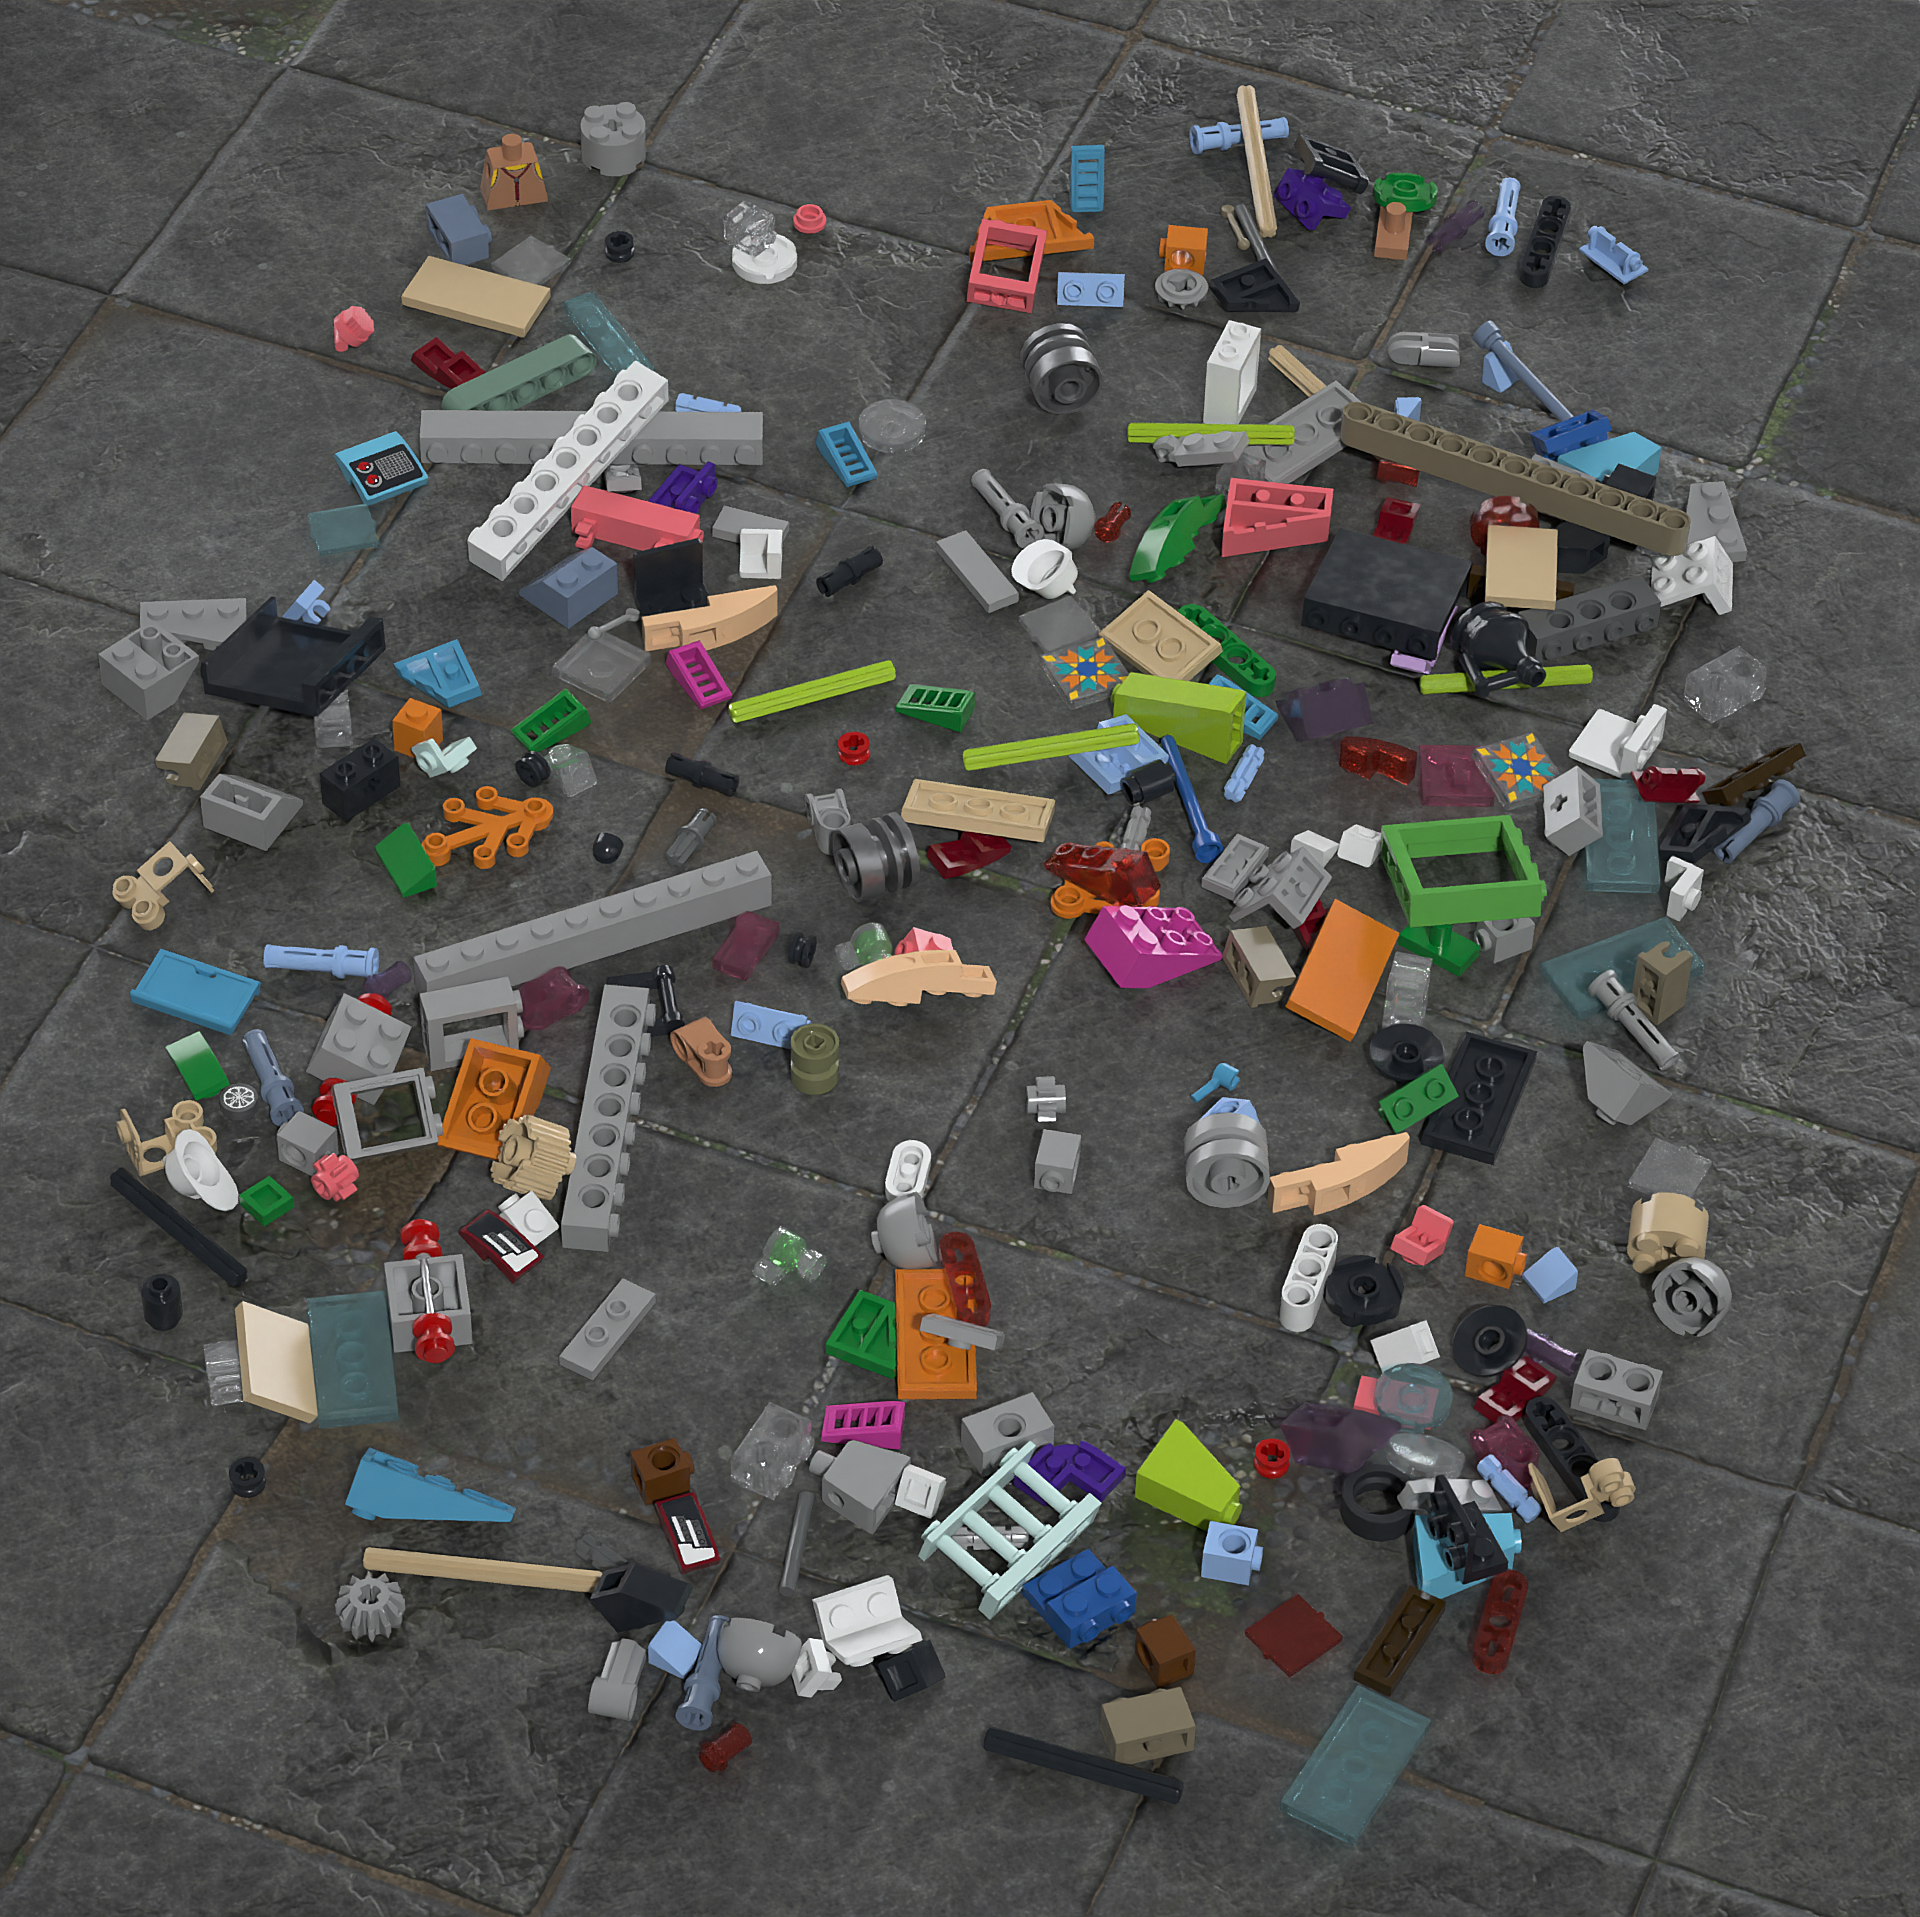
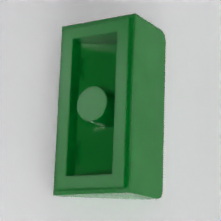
M408 822L400 825L374 846L378 857L403 898L437 887L435 866Z

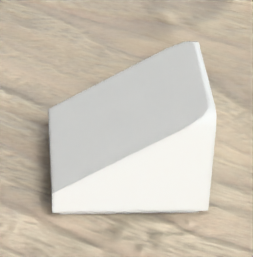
M1357 824L1343 832L1337 852L1338 857L1364 867H1370L1381 851V833Z
M1307 830L1292 839L1291 853L1304 847L1324 868L1339 849L1340 844Z

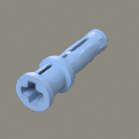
M1285 117L1260 121L1263 140L1287 138L1289 135V126ZM1218 122L1216 126L1200 128L1198 125H1194L1190 128V144L1193 153L1196 155L1201 154L1203 150L1219 148L1221 151H1225L1231 145L1244 143L1241 124L1228 125L1225 122Z
M1505 178L1500 183L1496 213L1488 224L1490 233L1487 235L1485 245L1488 252L1495 256L1509 255L1515 247L1513 236L1518 229L1515 212L1521 188L1519 181L1515 178Z
M267 944L264 950L265 968L331 972L333 976L341 979L345 978L346 975L367 977L368 981H375L379 969V952L377 948H370L369 951L348 950L347 946L343 945L335 947L334 950Z

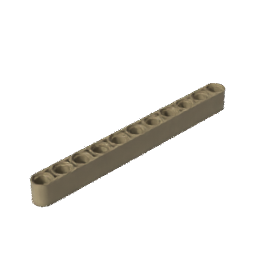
M1351 402L1344 406L1340 437L1341 441L1350 447L1665 555L1678 556L1686 551L1691 519L1687 513L1367 403Z

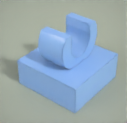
M313 580L282 617L298 620L302 616L304 622L318 624L321 619L313 611L324 617L331 609L325 601L317 599L325 588Z

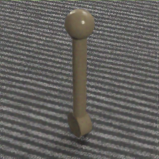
M1231 205L1222 206L1221 215L1228 218L1238 239V248L1244 251L1250 247V241L1244 238L1234 218V207Z

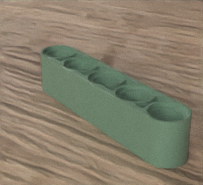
M569 334L451 389L444 396L441 407L442 410L514 411L587 376L596 366L597 357L575 335Z

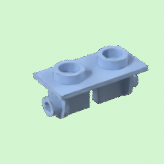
M1602 226L1591 227L1587 234L1590 238L1589 243L1579 248L1581 253L1623 284L1648 271V268L1642 264L1643 261L1640 259L1639 253L1632 251L1622 242L1615 244L1616 238L1609 234Z
M1058 272L1057 305L1123 307L1125 274Z
M735 1001L731 1036L791 1049L793 1033L801 1026L811 1024V1021L807 1020L805 1015H797L751 1003Z

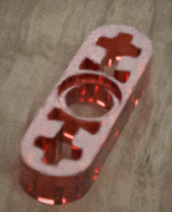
M950 1232L940 1240L939 1260L957 1320L985 1327L991 1319V1300L974 1241L966 1233ZM953 1249H958L962 1253V1261L957 1262ZM962 1275H968L973 1277L975 1282L971 1285L963 1286L956 1283L955 1279ZM974 1299L973 1303L977 1313H972V1310L968 1308V1300Z
M1507 1569V1572L1497 1574L1492 1579L1472 1656L1475 1667L1486 1674L1500 1673L1509 1664L1528 1592V1581L1518 1571ZM1507 1587L1514 1588L1510 1603L1503 1601L1504 1591ZM1501 1615L1507 1617L1512 1624L1505 1628H1499L1491 1624L1489 1619L1493 1616ZM1491 1640L1498 1642L1497 1652L1494 1657L1486 1655L1489 1652Z

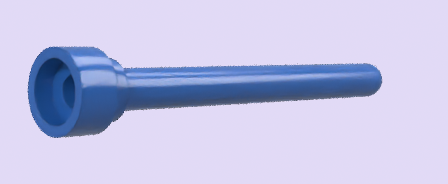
M1165 735L1161 739V745L1163 750L1169 755L1168 763L1176 774V785L1195 833L1192 848L1196 859L1201 863L1215 862L1224 851L1220 837L1208 829L1174 737L1172 735Z

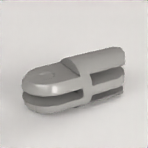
M1399 332L1392 335L1387 342L1389 358L1399 364L1456 368L1460 365L1459 335Z

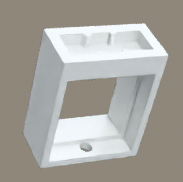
M1228 321L1207 361L1203 423L1239 424L1257 389L1261 328Z

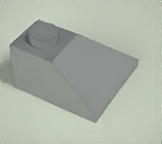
M1586 1041L1584 1044L1583 1056L1588 1100L1598 1107L1597 1115L1608 1123L1615 1125L1616 1122L1632 1125L1666 1102L1672 1095L1670 1091L1620 1051Z

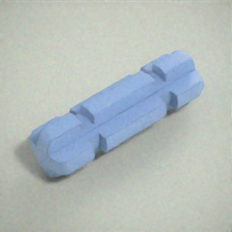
M685 393L679 394L675 404L677 412H741V407L728 403L727 406H724V402L703 397L693 399V395Z
M1253 744L1246 747L1243 757L1240 758L1230 776L1231 779L1228 780L1224 787V797L1227 800L1231 799L1234 802L1242 800L1246 793L1244 790L1248 789L1258 771L1257 768L1261 766L1264 760L1263 755L1265 752L1262 747H1256Z
M1494 1455L1486 1456L1477 1465L1478 1473L1486 1481H1491V1486L1511 1508H1517V1514L1526 1523L1533 1521L1541 1513V1505L1532 1496H1527L1528 1491L1507 1469L1502 1470V1464Z

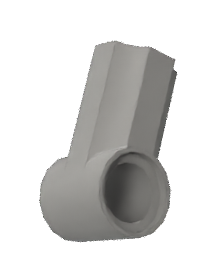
M622 1638L619 1642H612L601 1677H596L592 1684L588 1703L589 1713L627 1721L632 1719L638 1695L637 1684L646 1660V1649L639 1646L636 1641Z

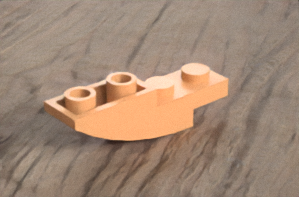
M776 585L707 596L708 606L642 617V643L645 652L677 646L681 647L698 640L701 641L705 650H710L753 633L777 616Z
M928 950L894 955L862 966L844 975L841 979V985L847 999H851L859 1004L883 1001L894 1006H906L908 1003L920 1004L922 990L933 995H944L946 992L962 993L968 997H981L982 994L994 995L997 983L989 966L962 964L956 950Z
M1405 1132L1392 1136H1383L1380 1139L1359 1144H1349L1336 1149L1334 1162L1321 1163L1314 1167L1293 1172H1283L1270 1177L1267 1203L1272 1213L1309 1205L1314 1216L1335 1210L1370 1194L1397 1174L1407 1163L1410 1137Z

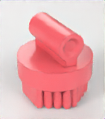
M351 306L334 318V344L337 351H346L348 344L353 347L361 346L367 341L368 336L374 332V321L368 316L365 309Z

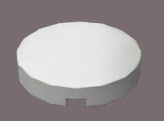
M764 233V236L755 237V234L747 235L739 240L733 248L732 266L735 272L747 281L757 284L780 282L791 276L797 268L796 247L786 237L775 233Z

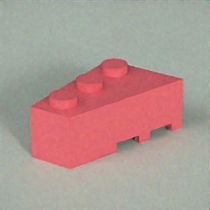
M1231 478L1223 529L1222 557L1327 542L1334 489Z

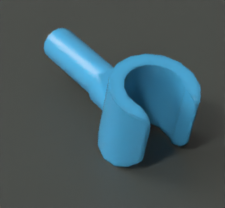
M1220 1063L1216 1067L1212 1079L1190 1096L1194 1103L1199 1102L1220 1085L1232 1091L1239 1083V1077L1236 1076L1239 1070L1226 1063Z

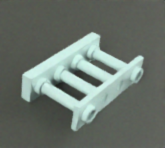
M1031 1441L1019 1451L1016 1448L1011 1449L999 1464L1001 1468L942 1523L938 1520L934 1521L921 1536L924 1544L919 1557L923 1561L939 1548L983 1587L981 1592L984 1594L978 1610L989 1620L1023 1589L1025 1583L1033 1580L1093 1523L1102 1504L1091 1493L1079 1503L1075 1500L1070 1502L1027 1463L1036 1447ZM1016 1475L1060 1513V1521L1054 1527L1049 1524L1044 1526L1002 1488ZM989 1500H992L1035 1538L1033 1540L1035 1545L1028 1552L1024 1549L1019 1551L977 1514ZM965 1524L1008 1562L1007 1567L1009 1570L1002 1576L998 1573L993 1575L955 1542L951 1536Z

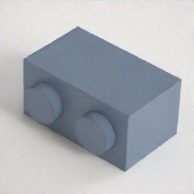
M463 194L426 204L427 230L447 261L466 265L489 258L488 244L492 243L490 229L487 224L483 225L481 223L476 207L469 205Z

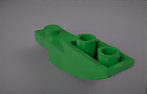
M1217 494L1201 498L1200 496L1173 500L1151 523L1138 546L1129 573L1131 582L1146 579L1147 583L1158 581L1166 576L1165 571L1183 563L1185 561L1184 556L1195 548L1192 538L1199 534L1198 529L1201 526L1216 521L1218 519L1217 514L1227 507L1224 495Z

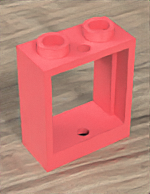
M982 219L966 302L1032 313L1045 250L1047 230L1037 229L1033 226L1009 224L1000 220ZM986 243L1034 252L1029 281L1025 282L981 274Z

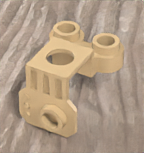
M169 841L137 870L141 875L138 879L133 876L119 877L113 884V896L122 907L132 908V917L142 929L153 930L164 921L165 911L163 907L169 902L161 890L187 867L190 868L211 893L214 892L211 883L201 874L205 869L191 853L185 858ZM169 858L173 861L172 870L164 876L155 875L154 869L160 860Z
M185 1100L177 1103L172 1110V1117L164 1119L166 1135L142 1143L126 1109H120L121 1121L116 1122L117 1132L123 1144L126 1143V1150L139 1176L165 1168L163 1159L158 1162H149L143 1155L148 1149L154 1147L163 1149L166 1155L175 1148L176 1137L183 1130L191 1129L199 1132L208 1141L214 1153L217 1151L216 1133L211 1128L203 1126V1109L195 1101Z
M1608 1458L1595 1463L1589 1469V1474L1580 1477L1588 1498L1557 1512L1554 1499L1543 1475L1533 1463L1528 1464L1529 1474L1533 1478L1530 1485L1535 1498L1540 1505L1544 1504L1550 1521L1560 1532L1603 1514L1601 1502L1605 1500L1611 1502L1614 1507H1620L1634 1499L1633 1493L1636 1488L1630 1473L1623 1472L1618 1459ZM1587 1510L1577 1518L1566 1519L1568 1515L1575 1511Z

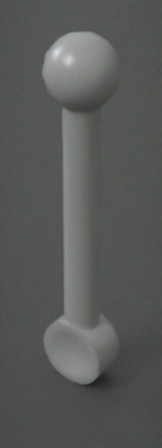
M628 608L625 615L600 627L593 626L589 628L588 637L592 640H598L602 633L628 620L637 621L640 612L637 609Z

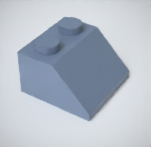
M591 547L567 556L521 588L519 595L569 629L618 594L617 563Z

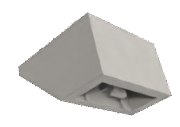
M154 620L98 654L102 685L147 721L176 702L200 661L197 653Z
M218 774L200 796L204 828L265 851L268 850L303 806V800L242 776Z

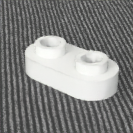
M908 1140L901 1142L895 1147L885 1181V1196L888 1201L916 1191L923 1198L931 1167V1152L924 1143Z

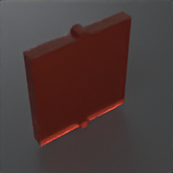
M1299 1594L1245 1630V1636L1263 1652V1658L1271 1659L1289 1678L1343 1641V1636L1324 1619V1613L1317 1612Z

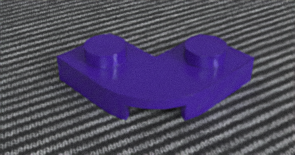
M1080 1441V1446L1069 1444L1053 1447L1049 1443L1042 1447L1027 1463L1058 1491L1070 1481L1086 1493H1091L1100 1502L1126 1476V1467L1095 1446L1084 1441ZM1014 1476L1015 1487L1043 1506L1048 1504L1019 1477Z

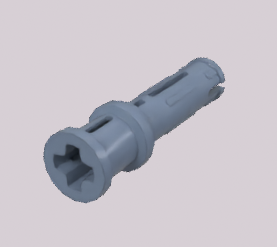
M1783 779L1775 781L1771 786V791L1765 797H1759L1754 802L1752 812L1750 813L1752 819L1750 823L1714 849L1716 856L1722 860L1729 854L1724 859V863L1730 864L1764 829L1780 823L1782 815L1788 809L1796 807L1800 802V794L1795 786Z
M255 1029L246 1033L242 1042L262 1083L261 1097L265 1103L270 1105V1117L273 1123L281 1126L283 1123L289 1122L298 1111L304 1113V1108L301 1101L293 1095L294 1086L292 1081L281 1073L278 1062L268 1044L265 1032Z
M715 1615L709 1619L695 1673L686 1679L684 1685L686 1696L684 1702L678 1706L675 1716L682 1726L691 1730H705L712 1723L713 1715L711 1708L713 1702L718 1700L721 1692L718 1679L722 1666L717 1649L723 1622L729 1621V1618L726 1616Z

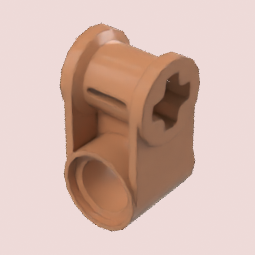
M702 1017L670 1033L671 1044L676 1055L690 1067L703 1084L719 1087L730 1081L732 1078V1068L728 1063V1059L731 1056V1045L716 1030L710 1019Z

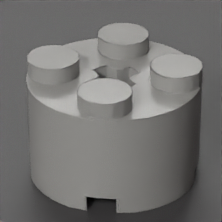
M622 102L618 105L589 106L586 108L585 116L582 118L580 126L581 157L584 165L590 170L591 166L600 169V174L605 176H622L634 172L636 165L641 161L643 164L646 159L645 120L636 111L635 105L629 102Z

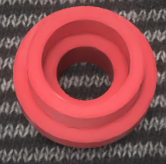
M807 204L798 208L797 213L794 215L793 223L800 232L815 234L825 228L826 216L819 206Z

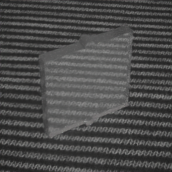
M529 236L491 263L493 270L503 276L541 286L571 264V259L556 251L553 245L548 246L535 237Z
M1072 596L1019 616V622L1030 634V640L1036 641L1048 656L1098 637L1099 632H1101L1099 627L1089 617V611H1084Z
M1655 1138L1628 1181V1186L1648 1195L1676 1193L1693 1198L1711 1169L1713 1161L1688 1151V1148L1685 1146L1680 1148Z

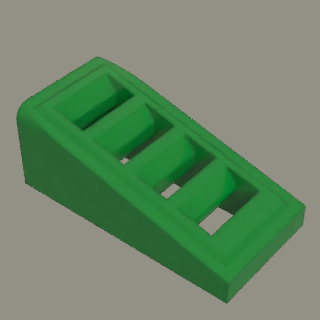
M910 684L896 705V712L961 733L975 710V692ZM913 697L919 699L917 703H911Z
M564 689L510 731L529 752H540L584 729L592 721L588 710L567 689ZM557 719L559 722L554 725L551 721ZM545 725L549 730L544 733L539 727ZM532 731L538 738L532 741L526 734Z

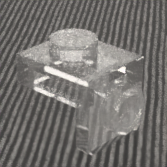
M561 744L551 748L548 751L549 754L544 756L550 766L551 776L559 778L565 796L572 797L597 784V778L587 751L569 746L568 744Z

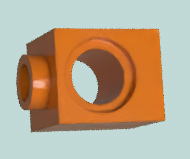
M1169 225L1167 238H1161L1159 258H1165L1164 271L1188 269L1204 275L1208 229Z
M1479 1224L1468 1250L1465 1276L1509 1289L1514 1276H1521L1525 1268L1527 1254L1522 1253L1524 1237Z

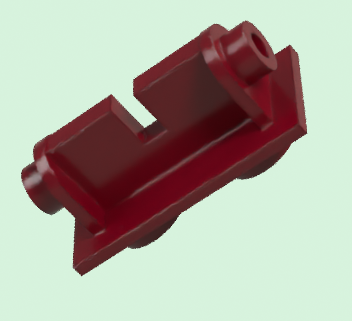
M1650 766L1644 771L1630 772L1644 802L1699 803L1700 800L1695 791L1700 785L1704 784L1706 779L1705 773L1697 767L1689 769L1680 768L1677 772L1675 768Z

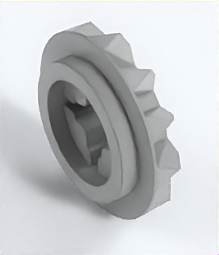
M1188 269L1166 271L1157 278L1155 283V293L1158 294L1159 301L1168 302L1169 307L1175 305L1181 306L1182 309L1186 305L1196 307L1198 302L1205 301L1208 292L1206 279L1199 273ZM1187 286V290H1183V291H1181V292H1177V291H1180V290L1184 289V288Z

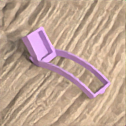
M1455 606L1439 639L1437 658L1449 626L1457 613L1458 606ZM1395 650L1390 664L1395 667L1430 674L1431 667H1434L1437 658L1436 660L1428 661L1400 654V651Z

